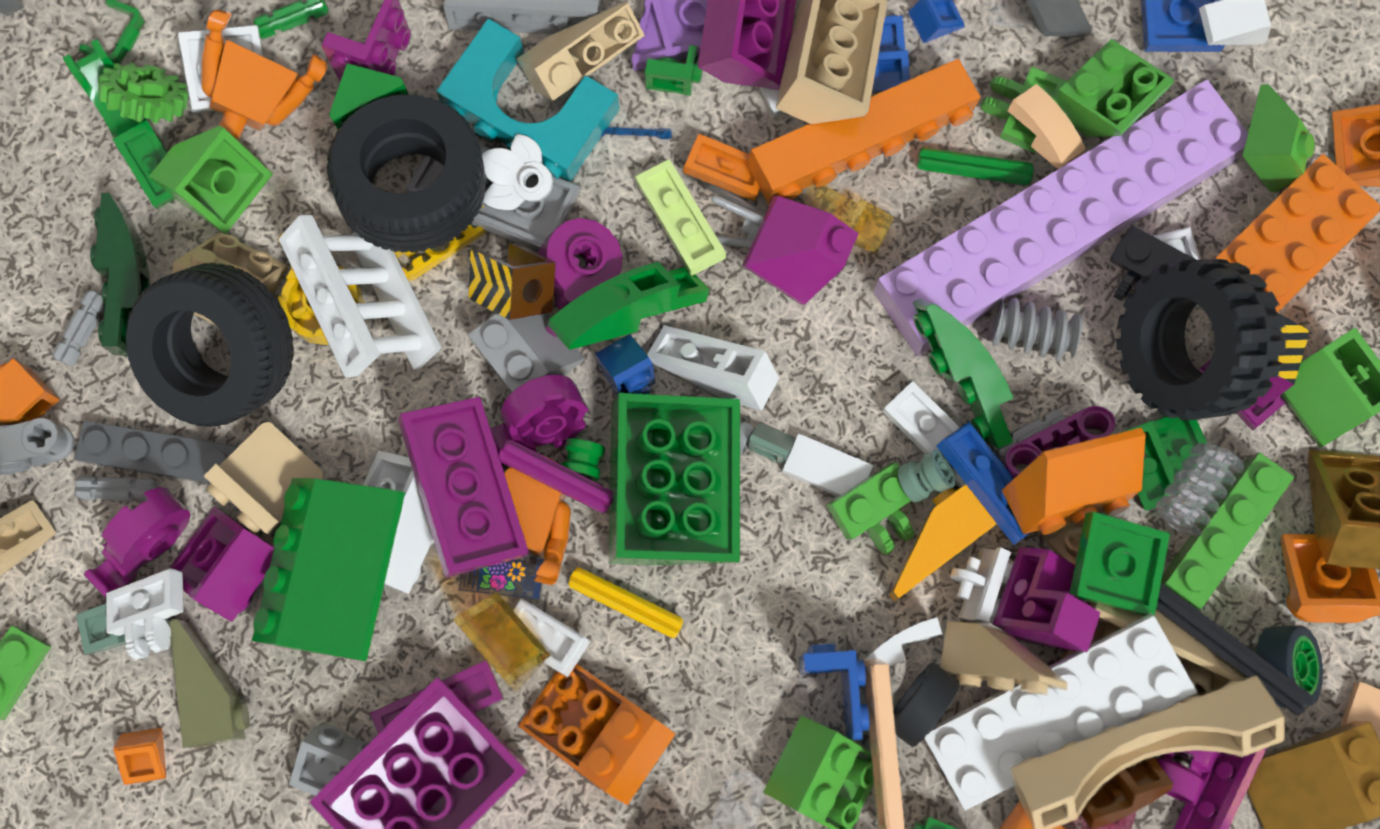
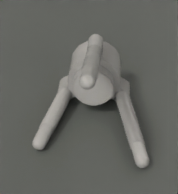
M709 183L708 188L719 195L711 197L713 203L746 218L741 233L747 234V238L716 236L721 245L750 249L767 211L756 207L732 192Z

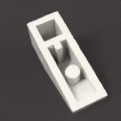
M666 325L663 326L647 354L653 364L720 398L740 399V405L762 411L779 380L766 351Z

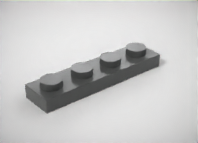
M83 421L74 460L80 463L211 484L204 475L215 464L220 466L239 446Z

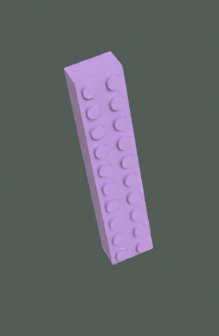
M1207 79L1132 124L1121 136L1109 138L878 278L874 294L916 356H919L929 350L930 346L927 338H923L919 334L914 324L913 316L917 313L913 301L920 298L934 303L954 316L963 325L968 326L999 307L1002 300L1004 303L1238 160L1243 155L1248 133Z

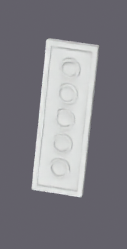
M1152 613L1091 644L1088 653L1077 651L1048 666L1068 683L1067 690L1048 688V695H1039L1021 691V685L1014 684L1013 691L1002 690L934 726L925 737V740L965 811L1013 787L1010 768L1019 765L1025 759L1041 757L1060 750L1067 743L1081 742L1100 735L1107 728L1113 726L1121 727L1141 719L1147 713L1162 711L1198 693Z

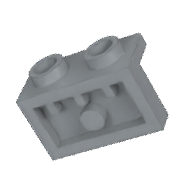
M317 725L301 742L289 785L316 796L370 742H363L345 735L342 730L333 726Z

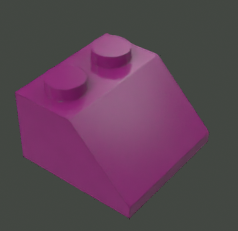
M214 506L169 569L182 572L183 591L193 600L233 622L236 616L249 606L252 594L264 579L270 567L274 546Z

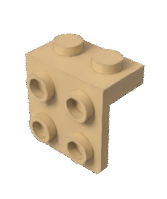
M264 422L220 466L215 464L204 477L211 482L206 490L223 506L231 501L242 512L237 516V519L251 532L256 534L261 529L266 534H270L281 523L285 507L284 495L290 486L291 478L323 479L324 474L313 461L272 423Z

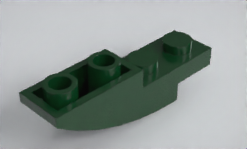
M101 193L100 206L96 208L94 214L95 226L97 228L96 244L92 245L90 251L93 269L108 280L102 288L105 314L104 320H101L98 326V337L101 346L113 355L128 356L126 330L129 314L137 298L150 285V275L144 248L133 221L124 207L110 193Z

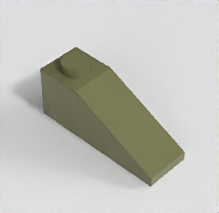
M180 619L169 620L182 748H199L245 739L244 729H248L250 724L247 705L245 703L241 704L239 694L192 624Z

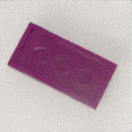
M476 397L401 413L398 417V423L445 578L523 558L529 554L481 398Z

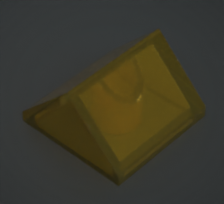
M497 592L453 619L514 692L520 689L551 656Z

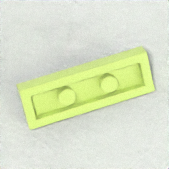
M670 159L635 176L637 186L691 276L726 259L724 248Z

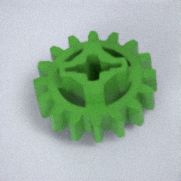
M129 62V65L126 66L117 63L114 64V70L105 68L103 75L99 76V101L107 103L108 110H120L121 117H128L137 122H142L144 118H149L153 123H158L162 118L171 122L173 121V116H183L189 92L186 91L187 85L185 83H178L179 77L177 75L167 76L165 75L166 69H160L150 64L137 67L133 62Z

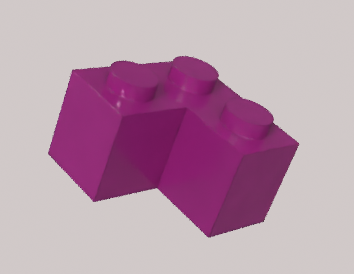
M1019 547L993 625L1026 643L1088 653L1101 612L1070 595L1075 569L1073 563L1049 549Z

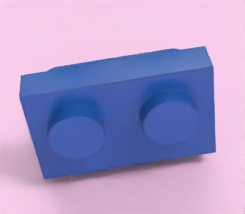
M836 644L810 645L807 648L808 653L802 654L798 658L799 673L841 672L846 738L862 740V730H869L867 704H860L859 687L866 685L864 660L856 659V651L837 652Z

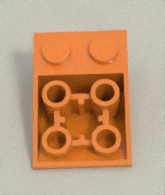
M578 664L575 665L568 678L556 671L518 726L605 793L626 805L629 804L676 734Z

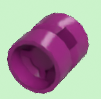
M1190 750L1165 753L1160 755L1159 758H1155L1174 783L1172 790L1167 792L1166 795L1187 804L1197 805L1206 784L1201 775L1205 772H1211L1219 752ZM1178 755L1192 762L1190 768L1174 762L1175 756Z

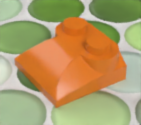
M1282 534L1280 540L1290 587L1286 597V604L1289 611L1296 618L1309 623H1359L1380 615V581L1376 569L1339 567L1326 564L1315 534Z

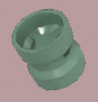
M938 449L926 453L919 462L911 460L898 468V478L904 493L911 501L916 503L930 497L931 492L935 490L943 492L955 485L953 468Z

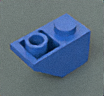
M631 334L595 353L597 363L616 396L618 393H651L652 389L650 386L655 384L653 363Z

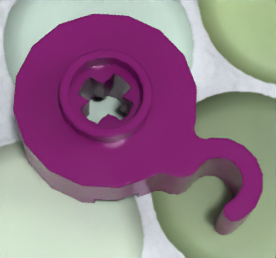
M578 218L564 222L545 238L538 254L556 262L554 302L560 310L585 292L620 275L622 271L623 255L618 240L608 228L595 220ZM579 254L584 258L586 265L583 268L578 266L579 259L574 257V255ZM547 324L545 327L546 331L554 337H558Z
M546 375L530 380L516 388L505 399L502 406L501 415L503 423L491 427L490 430L498 454L503 444L510 439L537 453L535 446H543L553 442L555 448H558L566 443V439H574L584 429L586 424L583 417L589 411L577 385L571 378L562 375Z
M157 487L144 492L143 494L148 500L138 505L132 511L127 506H124L110 520L102 532V537L107 541L102 544L104 547L102 555L106 560L99 567L88 569L83 575L105 598L106 593L130 584L136 578L138 569L164 554L176 542L188 525L191 516L189 510L167 488Z

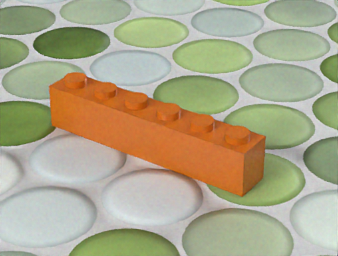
M958 58L872 96L869 111L863 117L808 124L751 149L747 166L754 179L757 180L768 205L774 196L793 200L802 193V189L814 184L816 187L825 186L832 182L838 173L850 169L851 172L858 171L867 166L872 161V158L884 154L885 157L892 156L901 151L906 146L905 143L917 138L920 142L925 141L936 135L940 131L939 128L950 123L954 127L965 123L974 115L973 110L981 97Z

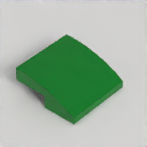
M1165 417L1126 430L1142 428L1145 433L1142 491L1138 493L1145 511L1224 483L1197 420H1180L1179 418Z

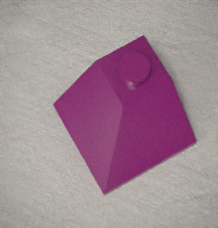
M774 196L742 266L795 302L805 305L844 268L859 233L831 213L781 196Z

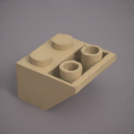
M219 232L173 262L172 274L204 263H222L243 269L245 272L247 271L253 277L259 279L261 283H264L268 290L273 293L286 272L288 265L274 259L268 253L258 251L240 242L234 236ZM194 312V315L214 324L208 318Z

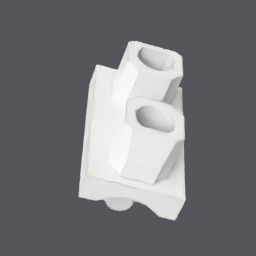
M1001 547L996 548V550L980 548L977 559L973 557L968 558L965 570L952 569L950 578L960 583L957 597L964 599L958 618L976 623L994 622L1001 599L997 598L1000 586H1006L1014 561L1009 559L1010 551Z

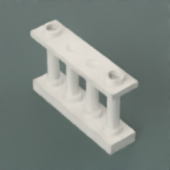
M299 215L280 236L279 241L345 378L359 376L380 354L405 352L413 370L420 369L442 348L393 251L381 249V247H376L372 243L364 241V238H360L356 232H352L351 235H322L313 215ZM330 251H355L363 268L338 269ZM371 284L380 302L355 303L347 285ZM388 318L397 336L372 338L363 319Z

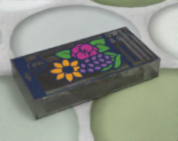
M523 557L460 574L458 591L542 601L544 584L533 580L537 576V570L545 560L543 558Z

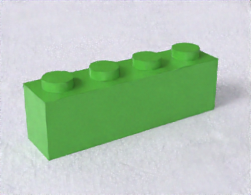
M1260 452L1244 460L1164 571L1161 583L1197 610H1201L1290 485L1294 476Z

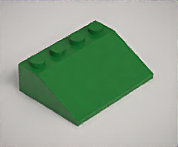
M618 393L611 403L610 490L612 491L613 501L609 507L608 564L684 565L740 562V399Z
M291 478L290 486L284 495L285 507L280 527L274 536L275 547L270 567L264 576V592L260 608L254 617V632L251 641L291 650L367 662L405 492L316 478Z

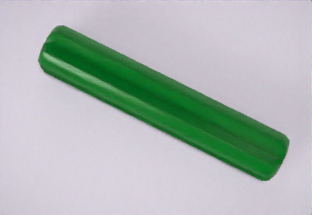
M922 147L920 149L917 160V168L924 171L1025 186L1029 185L1032 181L1034 166L1030 162Z

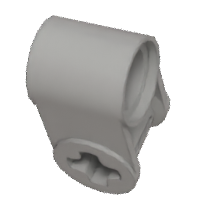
M36 418L15 425L0 426V474L6 475L27 471L31 467L67 458L72 453L75 445L73 433L68 428L56 425L53 421L45 418Z

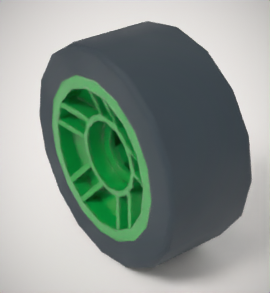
M1303 625L1265 628L1259 636L1256 654L1310 693L1313 700L1309 706L1314 705L1320 695L1323 684V664L1321 652L1313 633ZM1274 700L1278 707H1284L1276 700Z

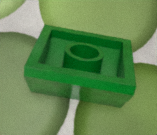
M347 64L329 115L336 128L340 129L342 123L361 107L377 99L394 95H409L401 77Z

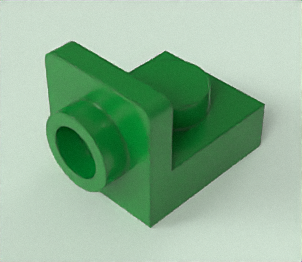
M689 46L686 64H681L671 58H659L658 60L648 58L645 69L646 89L691 96L693 83L700 84L703 70L698 68V46Z

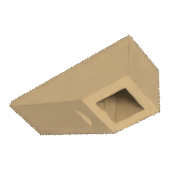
M624 2L545 38L518 57L517 60L534 90L554 101L582 81L585 75L589 76L645 35L629 3Z
M947 621L940 667L949 674L955 675L960 685L981 688V682L988 681L987 687L1013 691L1014 684L1021 685V691L1039 695H1048V688L1067 690L1068 683L1007 632L979 623Z

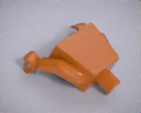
M216 9L210 12L206 29L210 30V32L205 35L201 58V89L206 96L211 98L209 107L223 114L219 125L224 127L239 141L246 125L258 131H261L265 124L270 126L280 125L314 89L313 83L321 81L327 71V64L317 55L312 54L307 72L296 79L298 73L232 41L227 40L224 45L225 41L222 37V32L231 19L232 14Z
M509 467L504 474L528 551L545 560L537 570V576L533 581L553 585L558 580L561 562L569 540L571 508L564 501V494Z

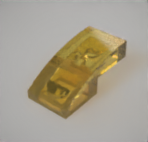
M826 186L819 188L810 205L813 208L831 213L858 232L859 235L854 246L875 253L879 250L895 218L862 199H859L856 203Z

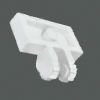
M167 569L106 593L107 633L117 636L125 634V642L127 643L125 647L127 648L128 656L130 655L134 660L149 656L148 654L151 653L150 649L155 653L169 649L171 645V628L165 619L183 612L182 572Z

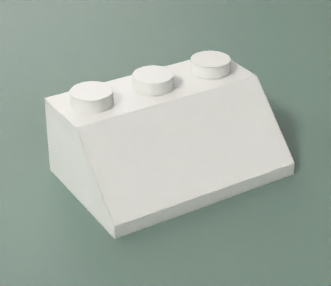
M378 451L363 485L405 492L384 585L409 594L413 584L420 576L421 565L434 539L409 457Z

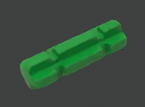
M298 0L273 10V15L271 16L265 13L255 17L253 22L254 26L257 25L259 36L262 39H266L276 35V30L280 29L281 32L287 31L309 22V17L311 16L317 19L327 15L329 10L325 0H307L304 3Z

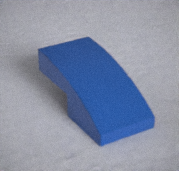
M903 15L885 16L872 93L883 92L910 80L908 50H905Z

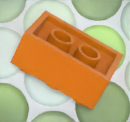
M1142 428L1045 451L1002 489L1023 534L1041 530L1043 535L1050 534L1061 529L1066 523L1071 521L1076 526L1082 525L1085 513L1105 512L1107 516H1114L1130 507L1128 501L1142 491L1145 433Z

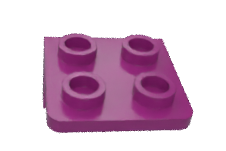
M384 0L365 44L327 32L321 46L339 83L347 64L395 76L397 67L395 60L399 51H404L408 47L411 29L407 24L404 10H402L399 0Z

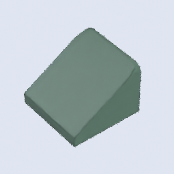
M758 423L749 438L748 448L750 451L782 465V463L785 464L795 438L764 423Z

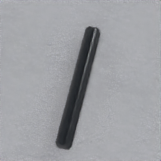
M1161 583L1156 607L1159 613L1248 679L1257 675L1270 696L1294 715L1299 716L1308 708L1313 700L1310 693Z

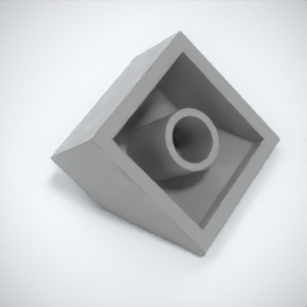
M496 313L468 334L476 350L510 393L524 383L541 376H564L585 360L577 348L569 350L558 337H554L546 331L545 327L552 317L549 313L508 320Z

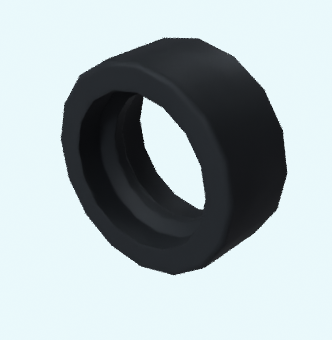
M936 663L929 664L914 680L893 710L895 735L909 746H917L948 709L960 688V682Z

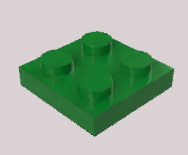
M1097 512L1085 513L1070 595L1142 616H1147L1151 613L1155 616L1170 533Z

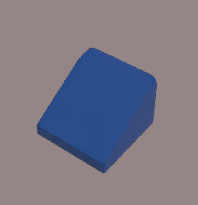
M919 0L908 11L923 43L930 42L965 27L953 0Z

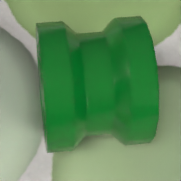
M566 439L565 450L567 451V458L561 465L591 481H597L600 477L599 459L604 457L606 447L587 440Z

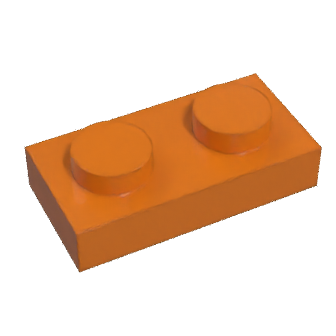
M698 133L684 165L683 173L754 202L760 191L757 180L754 179L747 166L750 154Z

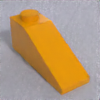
M966 484L957 491L953 487L947 489L932 499L936 507L927 515L889 594L894 602L997 524Z

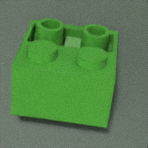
M1110 39L1058 90V105L1067 115L1075 129L1087 137L1121 136L1174 84V79L1118 42Z
M1353 328L1302 361L1295 384L1281 394L1319 448L1380 412V360L1356 328Z
M801 715L763 793L829 829H852L874 785L871 752L837 731Z

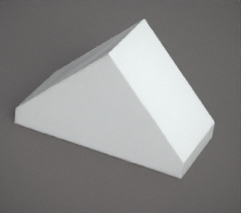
M1221 0L1199 8L1208 45H1258L1268 40L1271 24L1265 0Z

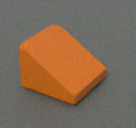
M162 727L123 733L119 736L113 750L123 785L166 779Z

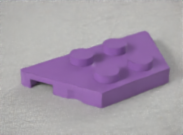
M645 0L644 13L640 20V27L645 36L637 41L635 53L632 56L633 70L645 69L648 58L655 60L671 58L676 61L685 59L688 56L690 45L698 46L699 55L708 0Z

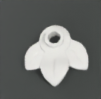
M517 134L512 142L511 150L493 148L482 154L485 175L493 182L486 191L483 200L488 206L504 211L514 210L525 200L538 202L550 194L553 187L552 174L542 164V151L539 145L531 138ZM530 175H537L539 178L538 184L533 188H528L526 185L527 178Z

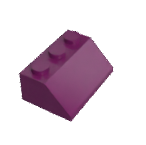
M708 0L698 68L724 83L780 90L792 35L796 0Z

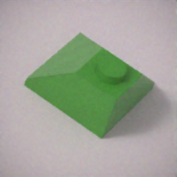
M1261 84L1243 157L1269 191L1279 192L1304 174L1307 159L1313 155L1315 142L1313 135L1309 133L1301 119L1269 84Z
M219 125L173 145L149 177L181 204L222 233L227 234L273 173L224 127Z

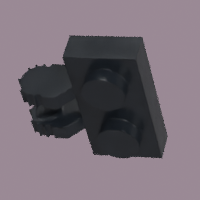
M1131 225L1110 257V262L1127 271L1113 297L1122 301L1129 295L1137 278L1141 279L1143 276H1148L1152 269L1162 264H1170L1172 261L1197 259Z

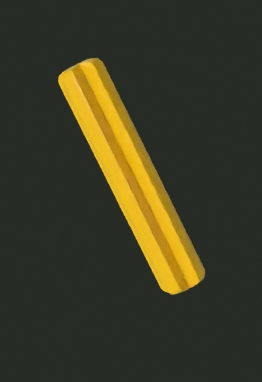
M576 567L569 578L568 586L571 589L670 638H676L683 626L682 617L583 568Z

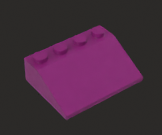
M437 677L309 803L333 829H471L531 768L454 691Z

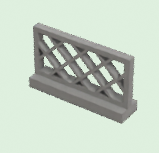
M444 0V10L448 28L452 30L479 31L489 18L511 32L555 34L600 14L601 0Z

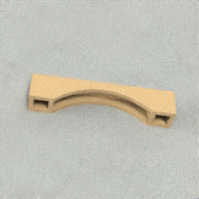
M1257 675L1243 681L1235 680L1217 691L1203 696H1192L1183 701L1182 704L1163 711L1147 713L1141 719L1121 727L1113 726L1107 728L1100 735L1081 742L1067 743L1060 750L1044 756L1027 758L1019 765L1010 768L1014 789L1033 829H1052L1078 819L1086 803L1105 782L1121 770L1144 759L1165 753L1190 750L1224 752L1243 757L1283 742L1284 715Z

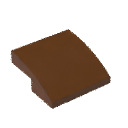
M1154 757L1144 759L1121 770L1105 782L1086 803L1081 816L1090 829L1108 825L1135 813L1172 790L1174 783Z

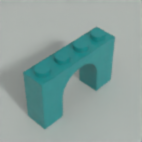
M488 18L436 92L439 100L443 104L456 109L459 114L464 116L466 121L474 125L473 129L482 138L490 142L496 138L507 145V150H511L512 142L517 134L531 138L539 145L542 151V164L549 169L552 177L557 180L561 177L571 182L619 112L618 94L585 75L564 107L550 119L538 123H523L511 119L499 109L497 98L501 86L517 65V58L524 54L521 38Z

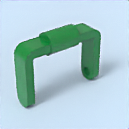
M106 0L105 5L132 16L129 24L126 25L119 37L114 51L109 55L114 64H120L126 53L131 52L141 34L139 30L144 23V17L134 7L116 0ZM81 44L78 49L86 55L95 52L94 48Z

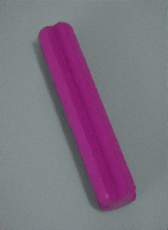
M511 439L503 444L498 454L501 463L600 513H605L613 501L611 490Z

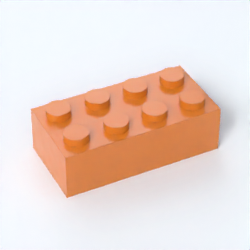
M1322 154L1304 171L1303 175L1298 177L1215 259H1225L1230 263H1240L1249 268L1250 274H1258L1267 284L1264 290L1274 293L1279 303L1275 308L1279 312L1380 212V204L1327 156Z

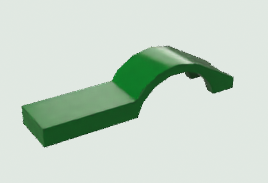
M95 39L90 42L95 50L92 54L77 62L74 61L70 54L62 59L101 114L111 132L113 142L154 208L159 209L175 200V198L153 181L149 175L168 151L152 127L149 118H144L142 122H137L128 117L123 118L120 116V110H108L107 103L99 101V76L103 75L105 68L114 70V62L99 40Z

